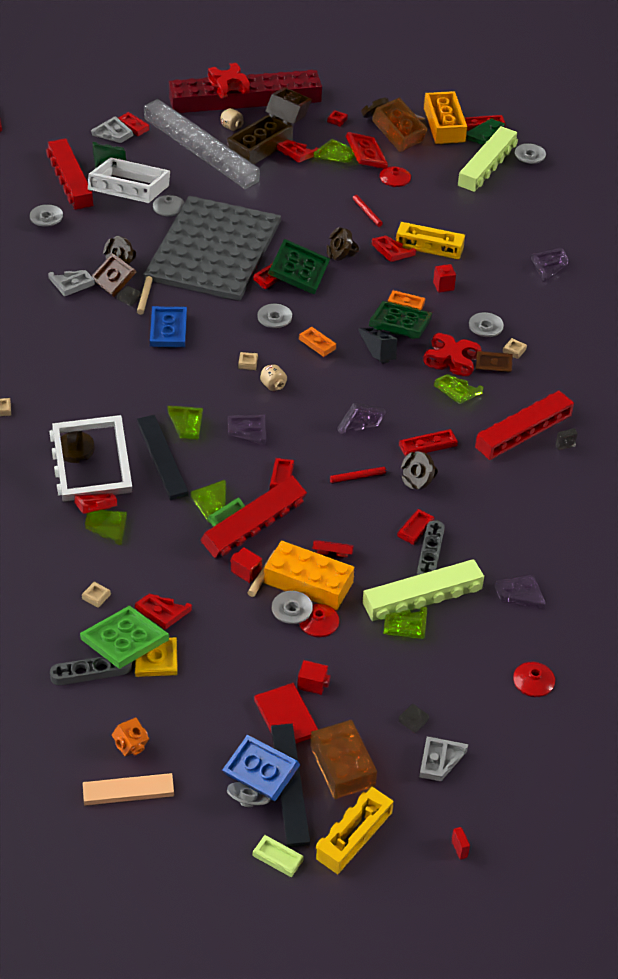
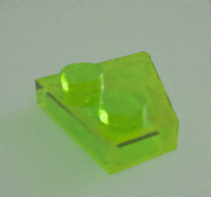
M334 139L329 140L314 152V158L346 163L355 157L351 147Z
M448 374L435 379L434 382L435 387L458 404L482 394L484 389L480 385L477 388L469 386L468 381Z
M168 406V414L180 438L199 439L203 408Z
M225 480L191 491L192 499L207 522H210L208 517L225 506Z
M98 510L87 513L85 529L96 532L105 539L109 537L115 540L116 544L122 545L127 512Z
M421 607L420 611L413 613L410 610H405L400 613L386 614L383 634L424 639L427 607Z

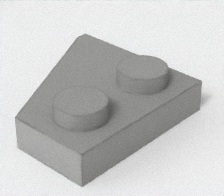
M86 270L76 272L64 271V275H54V272L48 273L51 282L64 296L95 285L94 279Z
M427 737L419 777L442 781L466 754L468 744Z

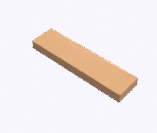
M172 773L83 782L84 806L173 797Z

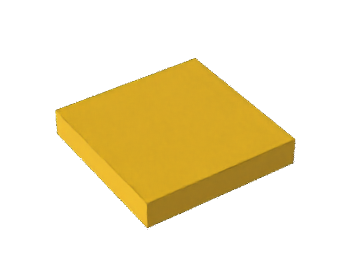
M177 637L169 638L167 642L136 659L135 677L178 675Z

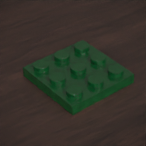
M284 239L268 274L315 295L330 259Z
M382 301L371 317L369 326L374 327L376 330L390 331L395 335L402 334L411 339H419L429 324L432 313Z

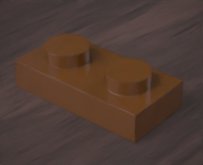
M477 351L476 369L511 372L513 354Z

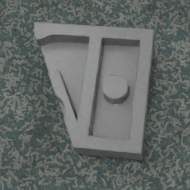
M116 116L91 130L93 136L119 143L133 136L132 130Z

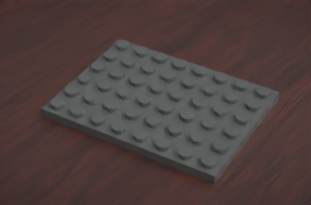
M189 196L146 269L144 280H146L147 276L153 278V282L241 301L281 222V215Z

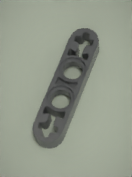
M431 521L427 525L417 575L424 574L425 568L429 569V572L437 569L445 529L444 524L440 521ZM434 529H437L436 535H433ZM434 542L437 546L431 547L427 543ZM430 556L433 557L434 560L426 561L424 558Z
M104 657L60 663L51 667L50 679L55 685H66L125 675L131 672L132 662L120 669L115 665L114 668H111L112 663ZM104 664L107 666V669L103 671L96 669L98 665ZM78 668L86 669V672L83 674H77L75 671Z

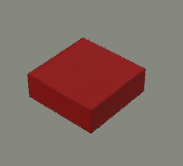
M334 110L328 116L327 122L341 127L348 119V115Z
M463 828L453 829L451 841L459 859H465L469 854L470 843Z

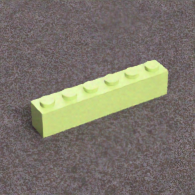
M500 126L460 171L458 186L474 192L478 187H481L485 179L489 178L491 172L496 170L498 164L503 162L504 157L509 155L513 147H516L518 142L517 132Z
M473 559L365 590L363 593V605L371 621L382 620L392 615L403 614L416 608L420 609L433 603H440L447 599L477 592L483 587L484 575Z

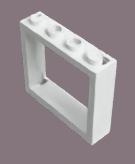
M109 158L89 173L88 190L149 203L169 186L170 170ZM111 175H115V176H119V177H124V178H128V179H133V180H137V181H142V182H146V183H151V184H150V185H147V184H143V183H138V182H134V181H129V180H125V179H120V178H116V177H111Z
M121 415L52 423L53 430L49 431L50 441L55 442V448H52L53 460L57 459L58 466H54L55 477L60 478V484H57L58 495H62L63 502L74 500V495L104 493L119 495L132 493V482ZM114 427L122 482L67 489L60 433Z

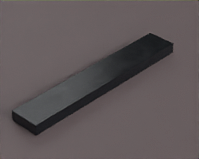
M155 415L137 418V424L169 499L173 500L188 496L187 487Z
M293 723L271 725L273 748L298 761ZM298 768L280 793L288 848L310 845L301 776Z

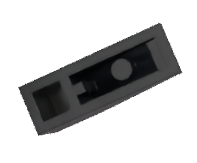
M374 327L359 328V333L374 358L382 363L396 360L397 338L381 330H376Z

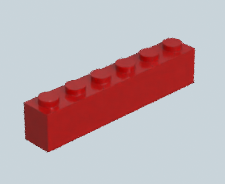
M67 139L49 141L48 148L46 149L47 157L50 158L52 167H55L56 176H59L60 185H63L65 195L68 194L69 204H72L75 210L93 206V193L91 190H88L87 180Z
M560 390L549 394L546 398L536 401L533 405L520 410V412L508 416L505 420L495 423L486 430L480 431L476 437L475 448L491 460L572 416L574 402Z
M292 475L206 531L200 541L214 558L220 555L223 557L232 550L233 546L236 545L238 547L242 545L248 536L254 537L263 526L269 527L278 516L282 518L290 512L289 509L293 506L295 508L299 507L304 502L303 498L307 492Z

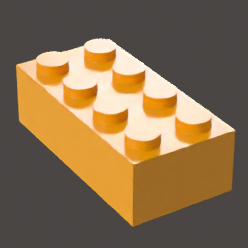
M455 91L425 93L424 110L435 144L465 142L467 124Z
M281 540L264 567V583L283 591L304 593L311 601L325 604L338 610L353 584L355 567Z

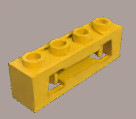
M401 222L396 234V241L403 243V247L406 249L415 248L420 252L460 259L464 248L465 235ZM411 240V244H406V242ZM448 248L453 249V253L445 251H447Z
M371 787L367 793L363 792L359 796L357 804L353 808L349 807L343 819L332 826L329 835L319 840L316 845V860L338 875L392 814L394 801L374 787ZM365 813V817H364V818H366V820H365V821L358 827V829L350 836V838L348 839V844H347V846L345 847V844H346V843L344 842L345 838H346V837L353 831V829L361 822L362 816H363V814Z

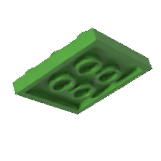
M131 606L120 610L80 633L83 642L119 669L169 640L167 632Z

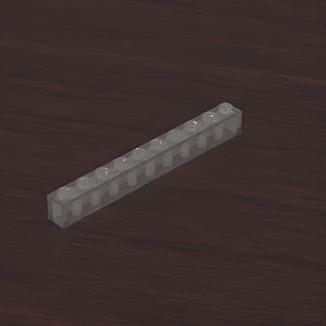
M159 99L144 105V119L235 183L247 189L259 182L260 169L247 161Z

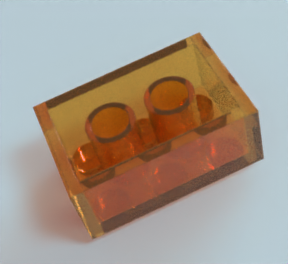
M400 97L377 107L372 119L399 152L422 142L427 132V127Z
M352 720L311 732L310 747L334 799L376 786L377 770Z

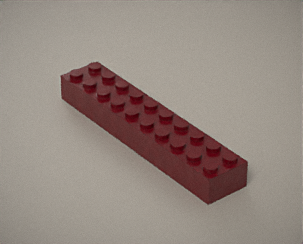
M317 70L249 74L246 77L250 83V93L242 94L239 91L231 90L227 93L228 97L220 98L217 94L218 87L212 86L208 77L201 79L190 78L187 80L176 79L169 81V98L173 113L268 106L273 93L286 87L311 98V103L322 102V84Z

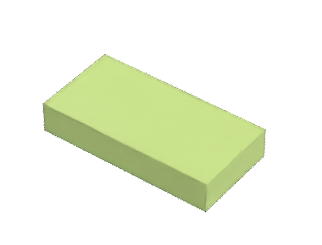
M264 835L253 850L255 858L290 877L294 875L304 860L303 855Z

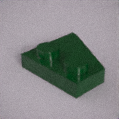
M489 119L466 133V139L484 145L500 126L505 128V123Z
M92 142L95 169L109 158L126 161V151L124 148Z

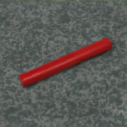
M354 195L352 199L378 227L382 226L383 222L358 195Z
M378 467L330 476V482L336 483L386 474V468Z

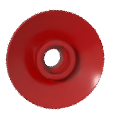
M392 166L384 168L380 172V180L388 186L401 187L410 182L411 174L404 168Z
M312 604V613L307 620L299 623L300 628L306 634L314 637H325L334 633L339 626L337 612L325 604Z
M538 662L521 664L516 668L513 675L516 688L523 694L531 697L545 696L555 686L553 672L547 666Z

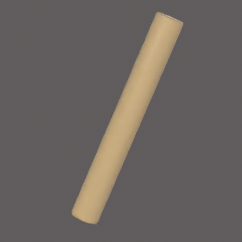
M150 276L146 277L137 313L140 315L144 313L153 278Z
M264 567L247 592L251 597L256 595L264 582Z

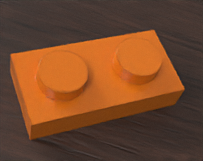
M392 290L388 302L422 310L425 298Z
M313 327L299 334L300 341L323 357L336 349L337 344Z

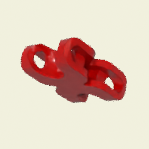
M237 63L229 64L230 69L219 70L216 67L208 68V79L212 86L218 87L217 94L220 98L228 97L227 93L231 90L239 91L242 94L250 93L249 80L245 74L240 73L241 68Z
M436 333L431 340L434 349H429L424 354L423 361L425 365L439 370L450 367V371L454 374L461 376L471 375L474 369L471 360H476L477 351H482L481 346L476 342L465 339L455 342L454 337L450 335Z

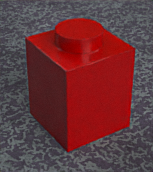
M452 265L435 266L433 282L438 293L454 291L456 273Z
M245 547L239 552L234 553L231 557V572L248 583L253 581L262 570V558Z
M303 660L298 675L297 689L322 695L324 687L328 688L331 675H327L328 666Z

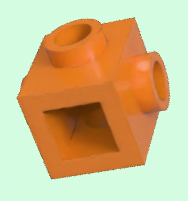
M137 717L118 724L112 733L115 744L121 750L124 757L132 753L133 755L141 753L149 740L147 731L141 726Z

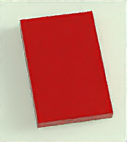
M347 132L345 137L359 164L383 169L387 168L388 163L374 137Z
M294 683L254 696V701L270 732L271 725L293 723L296 743L319 736V730Z

